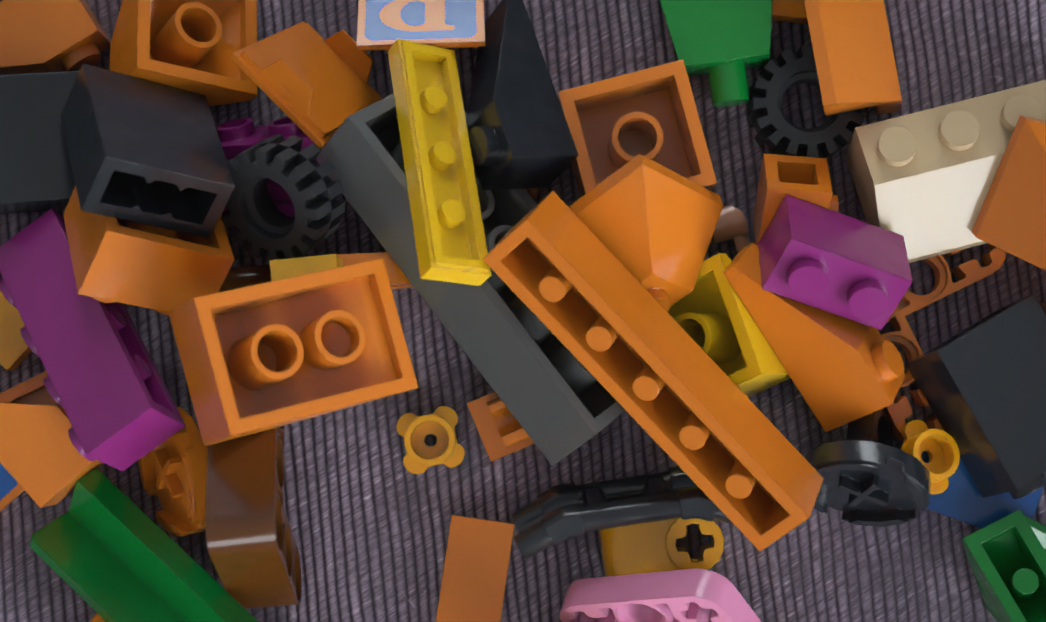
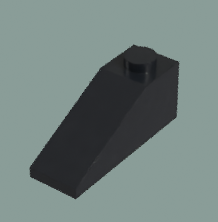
M502 0L485 21V46H479L477 49L466 123L473 165H475L483 191L548 188L578 156L523 0Z

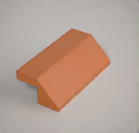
M804 0L825 115L876 106L877 115L901 111L902 96L884 0Z

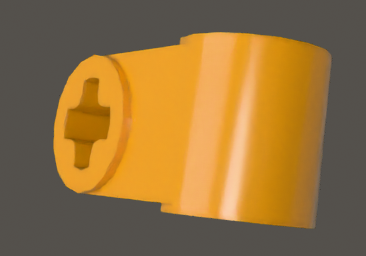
M676 518L599 530L605 577L683 569L708 570L719 561L724 550V538L719 526L714 521L711 522L698 518L685 520ZM690 524H697L702 534L711 536V543L702 545L700 549L701 556L696 558H690L686 548L676 547V539L686 536V526Z

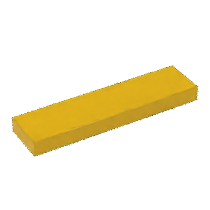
M397 39L388 50V58L420 279L481 286L491 276V269L483 261L488 251L455 50Z

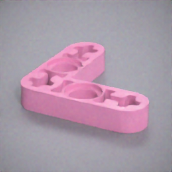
M683 569L579 579L573 581L568 586L559 617L561 622H761L736 587L726 577L706 569Z

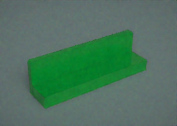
M97 468L77 480L69 511L34 532L31 536L30 548L106 622H259Z

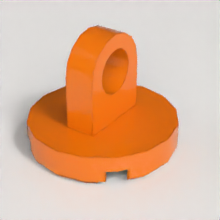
M177 407L186 426L139 459L138 465L144 490L147 491L148 497L157 495L163 508L154 511L157 521L171 535L183 537L202 532L206 529L208 445H203L200 430L193 418L182 407Z

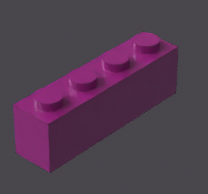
M51 208L0 246V273L2 275L0 290L9 303L18 309L25 324L20 330L21 335L27 346L41 358L48 373L44 378L45 387L51 397L65 409L72 424V427L68 429L69 438L84 458L89 461L96 459L123 472L186 426L124 303H103L90 296L78 294L63 215Z

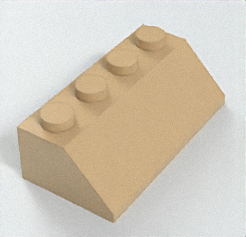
M1046 80L856 127L845 157L867 223L903 235L909 263L986 244L987 242L976 238L972 234V229L1019 116L1022 115L1046 121Z

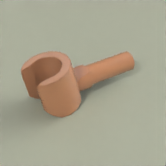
M724 206L711 241L713 244L732 240L734 250L738 254L744 246L750 244L747 237L746 218L738 208Z

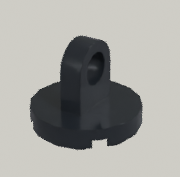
M886 407L849 422L846 440L824 443L808 451L805 459L824 478L814 504V508L822 513L827 514L829 506L843 511L841 520L848 521V523L884 527L906 523L915 518L916 509L920 508L922 511H925L929 505L931 492L930 472L917 458L893 447L892 424Z

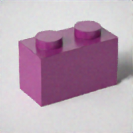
M788 194L785 195L758 243L762 289L882 330L913 282L903 235Z

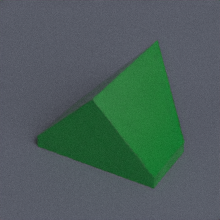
M1018 510L962 539L963 547L986 609L998 622H1046V526L1023 515L1021 510Z

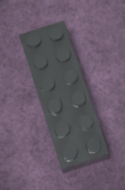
M394 93L348 116L321 149V153L317 157L318 163L322 165L328 160L332 162L336 170L328 174L332 181H342L344 188L342 194L550 464L554 466L599 433L626 410L492 269L491 276L481 286L420 279ZM473 165L487 251L489 253L504 235L537 204L526 189L483 191L475 165Z

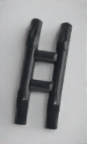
M679 466L670 467L665 472L575 485V482L558 484L537 495V500L511 514L520 532L514 536V539L526 559L553 544L558 545L570 537L584 535V532L681 518L682 520L698 518L711 522L717 520L733 524Z

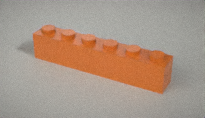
M554 191L514 225L483 258V261L760 552L810 518L824 478Z

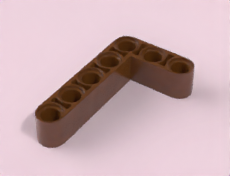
M270 264L231 267L219 292L271 282ZM285 425L208 445L205 512L208 552L225 590L245 609L300 605L302 575L300 556L284 510Z

